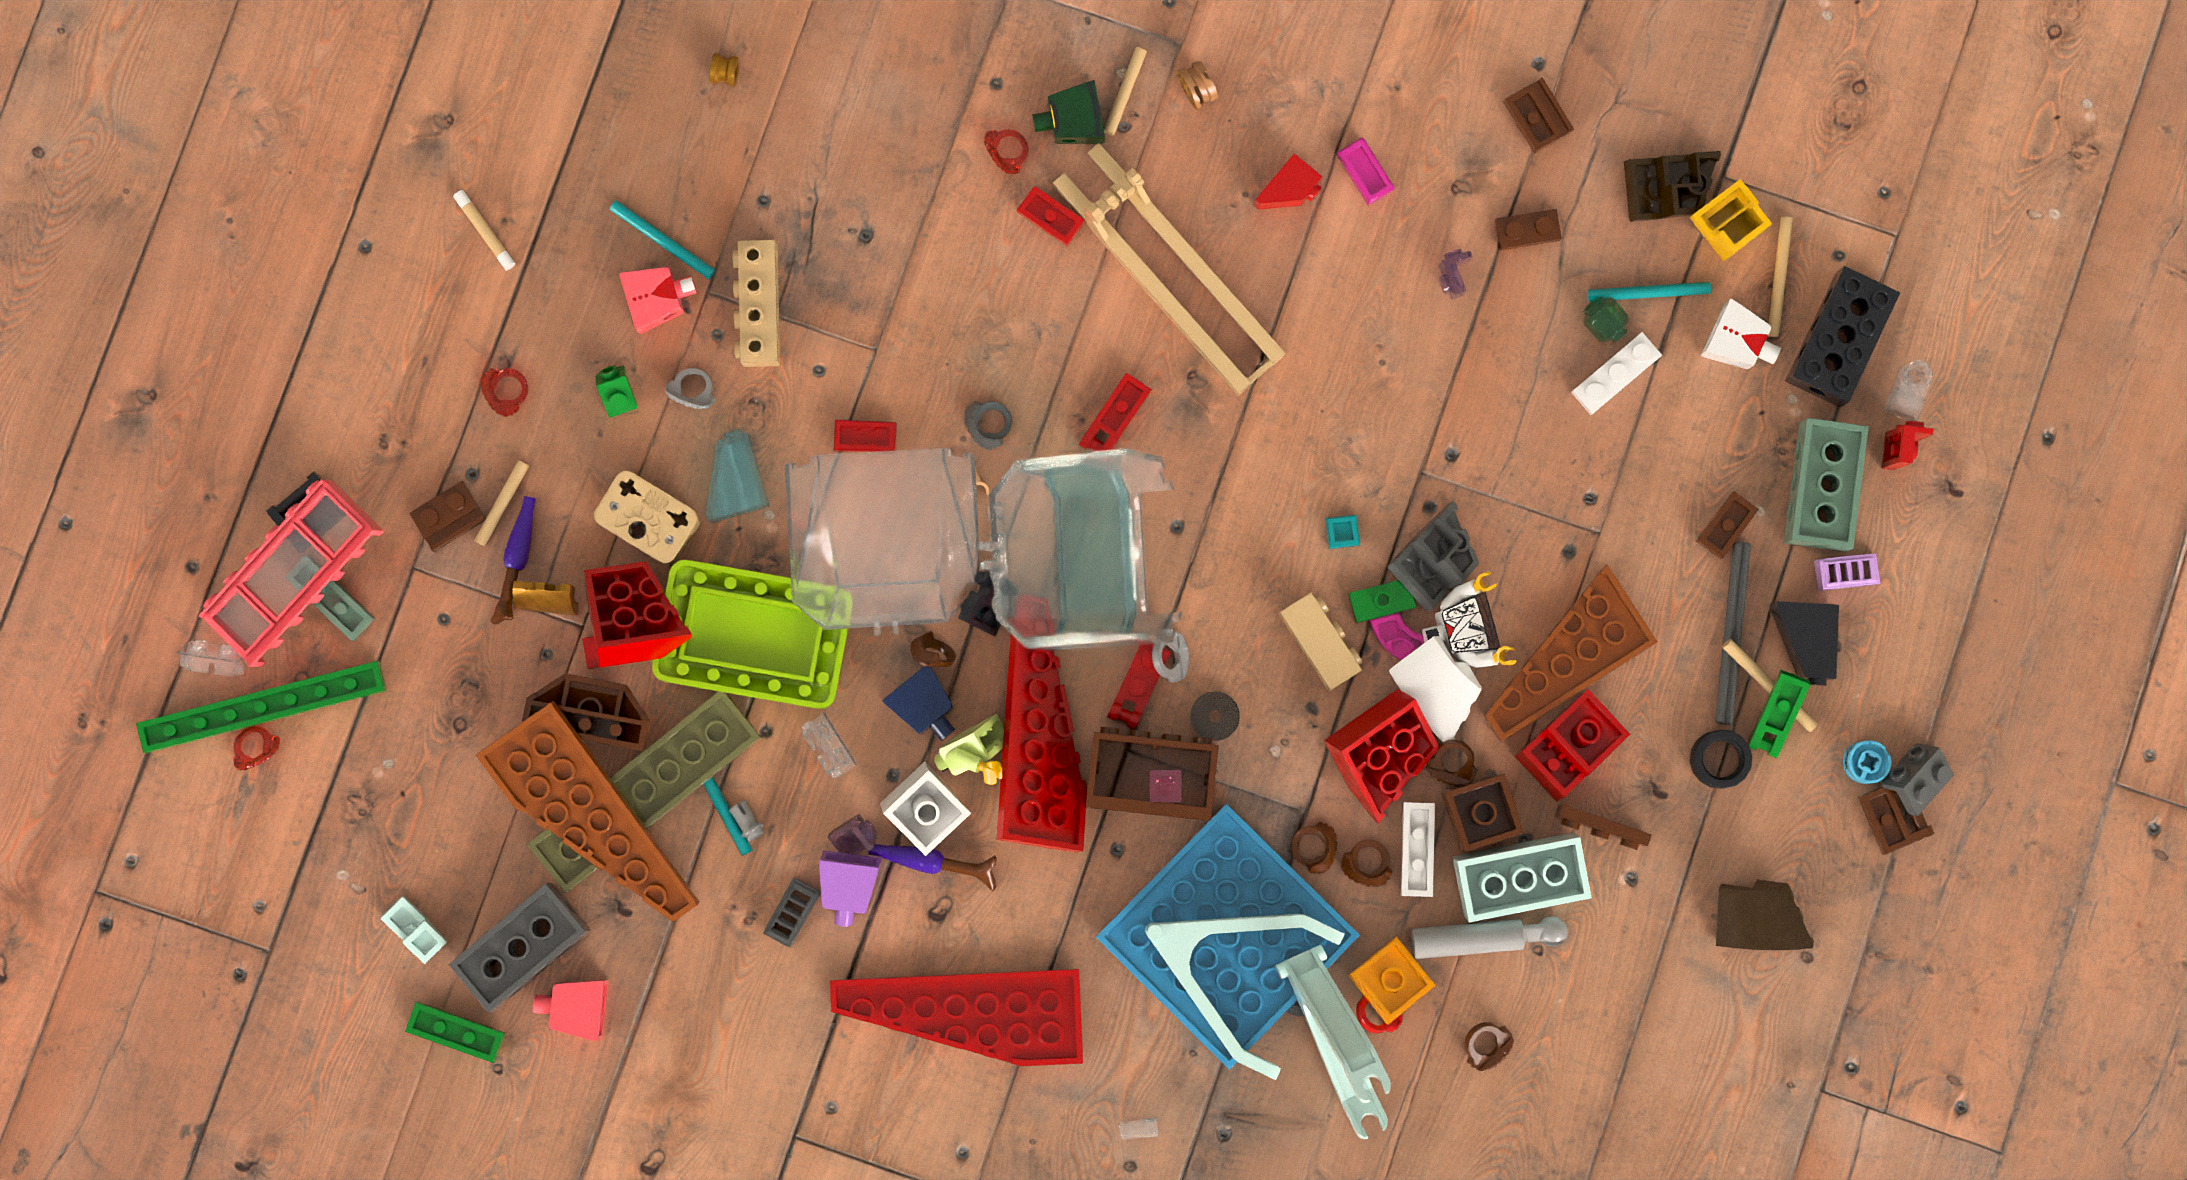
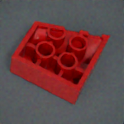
M646 561L584 570L585 590L599 668L661 659L692 638V633L687 626H684L679 618L678 611L667 599L663 587Z
M1399 689L1393 691L1324 740L1348 788L1378 824L1384 818L1385 814L1383 812L1393 800L1397 801L1403 794L1401 790L1412 776L1417 777L1439 748L1416 699Z

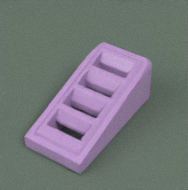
M1876 553L1825 558L1814 561L1818 591L1880 584ZM1863 561H1868L1871 579H1865ZM1856 562L1858 580H1853L1851 563ZM1840 564H1845L1847 581H1842ZM1829 565H1833L1835 582H1830Z

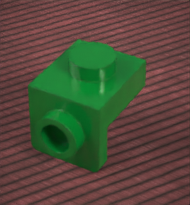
M615 365L608 366L595 376L596 387L609 418L638 408V403L627 378V371L624 365L620 367Z

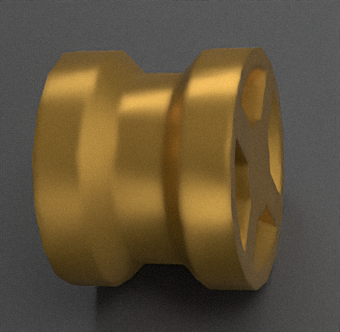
M714 53L710 65V83L725 82L728 86L735 87L739 73V56L724 58L721 54Z

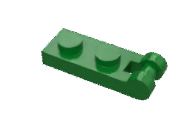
M1780 670L1756 726L1749 736L1747 743L1750 749L1756 751L1759 748L1767 751V755L1774 758L1779 756L1809 690L1810 680ZM1765 732H1769L1775 735L1772 740L1764 738L1763 736Z

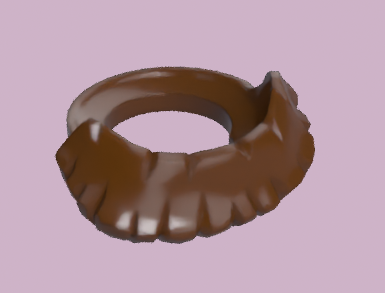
M932 631L915 638L910 645L913 659L923 667H949L956 659L955 652L944 642L936 640ZM926 648L940 651L947 657V660H941L939 653L927 651Z
M1454 739L1441 743L1437 752L1426 765L1432 777L1451 786L1470 784L1475 779L1476 772L1478 771L1474 766V753L1471 747L1463 741ZM1450 748L1461 749L1467 756L1466 764L1457 772H1450L1444 769L1442 755Z
M1319 822L1316 826L1304 827L1292 839L1291 851L1294 858L1300 864L1306 866L1310 873H1325L1334 862L1333 858H1335V851L1337 850V841H1335L1337 835L1334 833L1333 827H1328L1327 823ZM1307 834L1317 835L1325 842L1324 854L1313 859L1304 858L1298 850L1299 840Z
M1363 840L1357 843L1351 852L1344 853L1341 861L1342 871L1346 876L1348 875L1349 879L1368 887L1371 885L1378 887L1379 885L1386 884V880H1390L1389 876L1393 874L1389 868L1390 856L1387 849L1375 840ZM1365 847L1377 849L1382 857L1380 867L1373 871L1372 874H1366L1359 869L1357 856L1359 851Z
M1483 1022L1471 1028L1465 1038V1050L1469 1055L1467 1063L1471 1064L1472 1068H1476L1479 1071L1489 1070L1506 1059V1055H1509L1514 1043L1512 1034L1506 1026L1497 1027L1493 1023ZM1484 1031L1493 1032L1496 1038L1495 1049L1487 1055L1477 1053L1474 1049L1475 1038Z

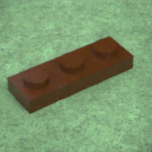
M1559 804L1555 813V817L1562 819L1561 825L1579 830L1580 825L1592 829L1590 834L1608 840L1611 835L1621 839L1620 845L1638 850L1639 845L1648 846L1652 834L1564 804Z

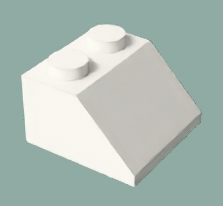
M923 762L880 803L883 814L925 856L971 814L946 782L926 762Z

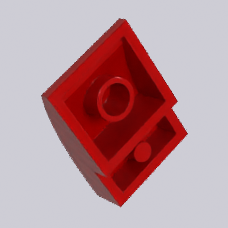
M1587 689L1514 757L1557 802L1566 797L1586 776L1590 775L1631 734L1594 694Z

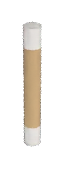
M464 190L455 193L454 199L505 270L511 269L516 263Z

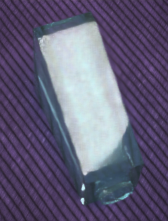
M741 430L731 431L723 435L724 439L717 441L706 517L710 523L770 506L751 437L747 432L742 434Z

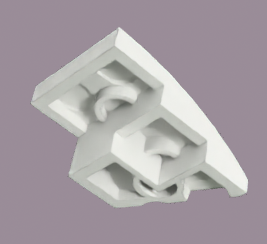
M1433 636L1393 666L1389 672L1400 690L1416 699L1430 729L1444 742L1452 739L1456 740L1454 736L1461 723L1466 721L1470 713L1471 704L1476 701L1482 687L1468 663L1454 662L1440 636Z

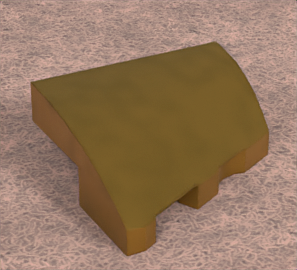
M514 581L513 603L515 609L577 616L578 603L574 601L575 587L571 584L561 583V586L544 582Z

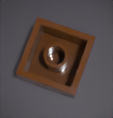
M1505 773L1441 793L1460 852L1471 851L1524 833Z

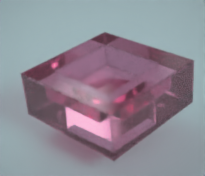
M1181 770L1149 771L1150 802H1181Z

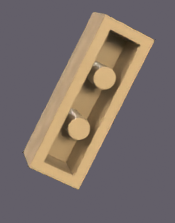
M1309 593L1281 611L1278 615L1329 692L1362 671L1359 665L1363 662L1353 647L1348 649L1342 639L1346 636L1336 621L1331 623L1325 613L1329 609L1319 595L1314 597L1312 593Z

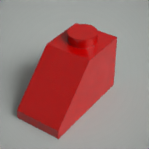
M1294 153L1255 199L1254 207L1261 210L1301 206L1306 199L1312 202L1322 190L1319 184L1323 176Z

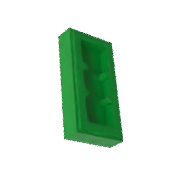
M1399 580L1348 593L1356 623L1416 608L1414 597Z

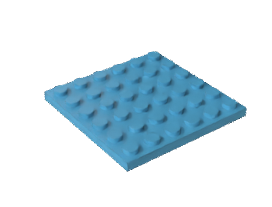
M1225 804L1211 821L1177 853L1096 938L1230 1070L1237 1061L1231 1056L1145 933L1146 926L1149 923L1300 913L1345 934L1339 945L1304 928L1209 934L1199 940L1192 950L1189 961L1191 975L1241 1048L1247 1051L1297 1001L1288 977L1281 979L1275 965L1321 945L1327 956V959L1322 962L1326 969H1328L1360 934L1246 822Z

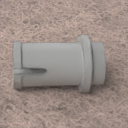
M744 800L739 803V806L737 804L733 806L729 812L732 813L743 831L741 836L751 842L765 833L762 828L764 825L757 821L747 801Z

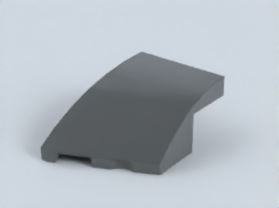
M1454 501L1444 507L1428 522L1387 566L1427 612L1434 609L1450 589L1465 582L1479 564L1476 553L1470 545L1467 530L1461 529L1455 513L1458 507Z

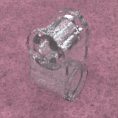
M1915 361L1900 368L1893 388L1886 400L1884 412L1908 421H1917L1922 412L1925 396L1933 376L1932 369L1927 363ZM1916 370L1915 375L1917 377H1920L1919 380L1913 382L1914 376L1910 375V372Z

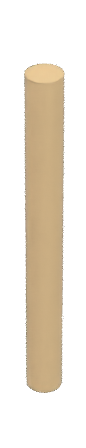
M1792 217L1780 218L1768 322L1771 330L1767 338L1779 339L1793 223Z
M1732 639L1727 640L1722 648L1770 694L1775 681ZM1800 707L1795 719L1808 732H1811L1817 727L1818 723Z

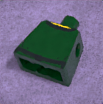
M1095 80L1048 96L1050 111L1032 114L1035 132L1053 129L1055 144L1105 143Z

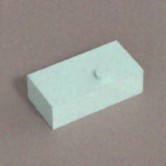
M1574 832L1452 856L1463 915L1468 922L1592 898L1581 839Z

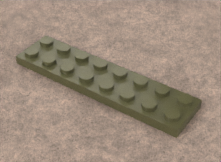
M718 691L610 779L646 829H648L762 737L727 693ZM546 829L527 845L561 889L568 893L598 868L564 844L561 838Z

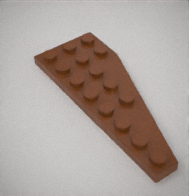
M551 701L476 754V757L512 806L520 812L524 811L535 819L536 823L542 828H547L563 840L564 844L600 870H605L616 878L619 884L624 887L627 886L641 896L644 902L670 921L674 922L699 904L697 897L554 701Z

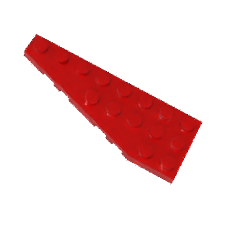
M1018 594L1013 596L1001 765L1002 779H1000L996 840L1079 853L1083 852L1087 787L1085 780H1081L1078 764L1081 763L1079 752H1075L1071 732H1074L1065 685L1060 683L1057 668L1061 667L1058 656L1054 655L1051 637L1054 635L1047 602L1045 599Z

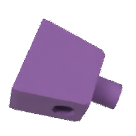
M823 850L819 861L822 907L836 910L834 921L836 925L852 926L854 912L866 913L882 858Z

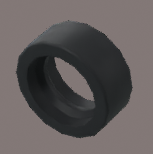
M1715 730L1705 733L1696 740L1691 749L1690 764L1694 775L1700 782L1711 788L1725 789L1736 786L1746 779L1752 767L1753 756L1750 746L1742 736L1729 730ZM1717 741L1730 743L1739 755V765L1735 772L1723 778L1710 774L1703 763V754L1706 748Z

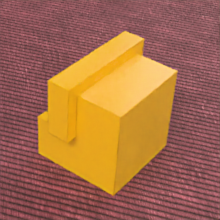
M1741 179L1690 217L1694 225L1723 262L1772 225V222L1758 206V200Z

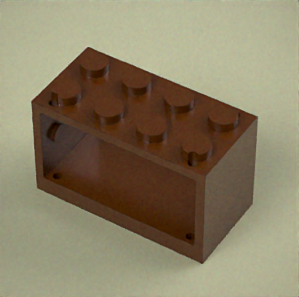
M1101 727L1100 733L1094 732L1086 808L1211 821L1219 745H1212L1213 739L1194 737L1192 743L1181 741V735L1163 734L1162 739L1150 738V732L1132 730L1131 736L1119 735V729ZM1099 741L1152 746L1151 749L1154 750L1162 747L1210 753L1208 773L1204 776V786H1206L1204 807L1094 795L1096 774L1099 775L1100 762H1097Z

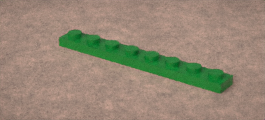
M374 661L136 723L142 751L147 754L386 692L387 690L380 661Z

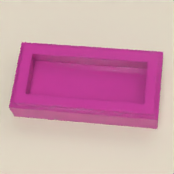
M1363 137L1337 152L1336 156L1368 206L1394 191L1395 187Z

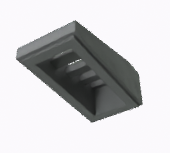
M793 878L763 934L791 948L821 892ZM796 889L811 897L808 903L792 895L794 890ZM790 900L803 907L802 914L786 906L788 901ZM785 912L798 919L796 925L780 917L781 914ZM778 923L792 930L791 934L788 936L775 929L776 924Z

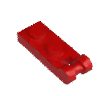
M1125 373L1081 439L1079 445L1086 450L1090 448L1097 453L1096 457L1105 461L1152 389L1128 373ZM1099 430L1109 436L1105 443L1095 438Z
M1144 639L1107 715V718L1113 721L1118 719L1127 723L1126 727L1133 730L1136 729L1160 677L1152 661L1154 644ZM1163 648L1162 661L1165 665L1171 652ZM1125 699L1136 704L1133 712L1122 708Z

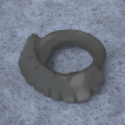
M974 401L965 410L964 420L968 428L967 431L980 447L992 450V448L996 449L997 446L1002 445L1003 438L1009 433L1012 426L1011 414L1004 405L994 401L985 403ZM997 410L1003 415L1005 425L1000 432L984 433L980 429L978 421L985 411Z

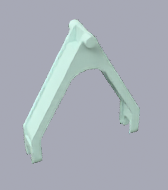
M1300 913L1149 923L1145 928L1146 935L1231 1056L1237 1062L1276 1080L1281 1068L1241 1048L1192 977L1189 964L1192 950L1199 940L1209 934L1304 928L1337 945L1341 943L1345 934Z
M1319 945L1276 964L1275 967L1280 978L1288 977L1338 1098L1355 1133L1361 1139H1368L1361 1125L1363 1117L1366 1115L1377 1117L1383 1131L1386 1130L1388 1124L1387 1115L1369 1078H1377L1381 1082L1386 1094L1390 1092L1391 1082L1371 1041L1322 961L1326 960L1327 956L1323 947Z

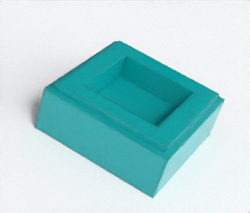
M1357 515L1325 519L1329 549L1360 546Z

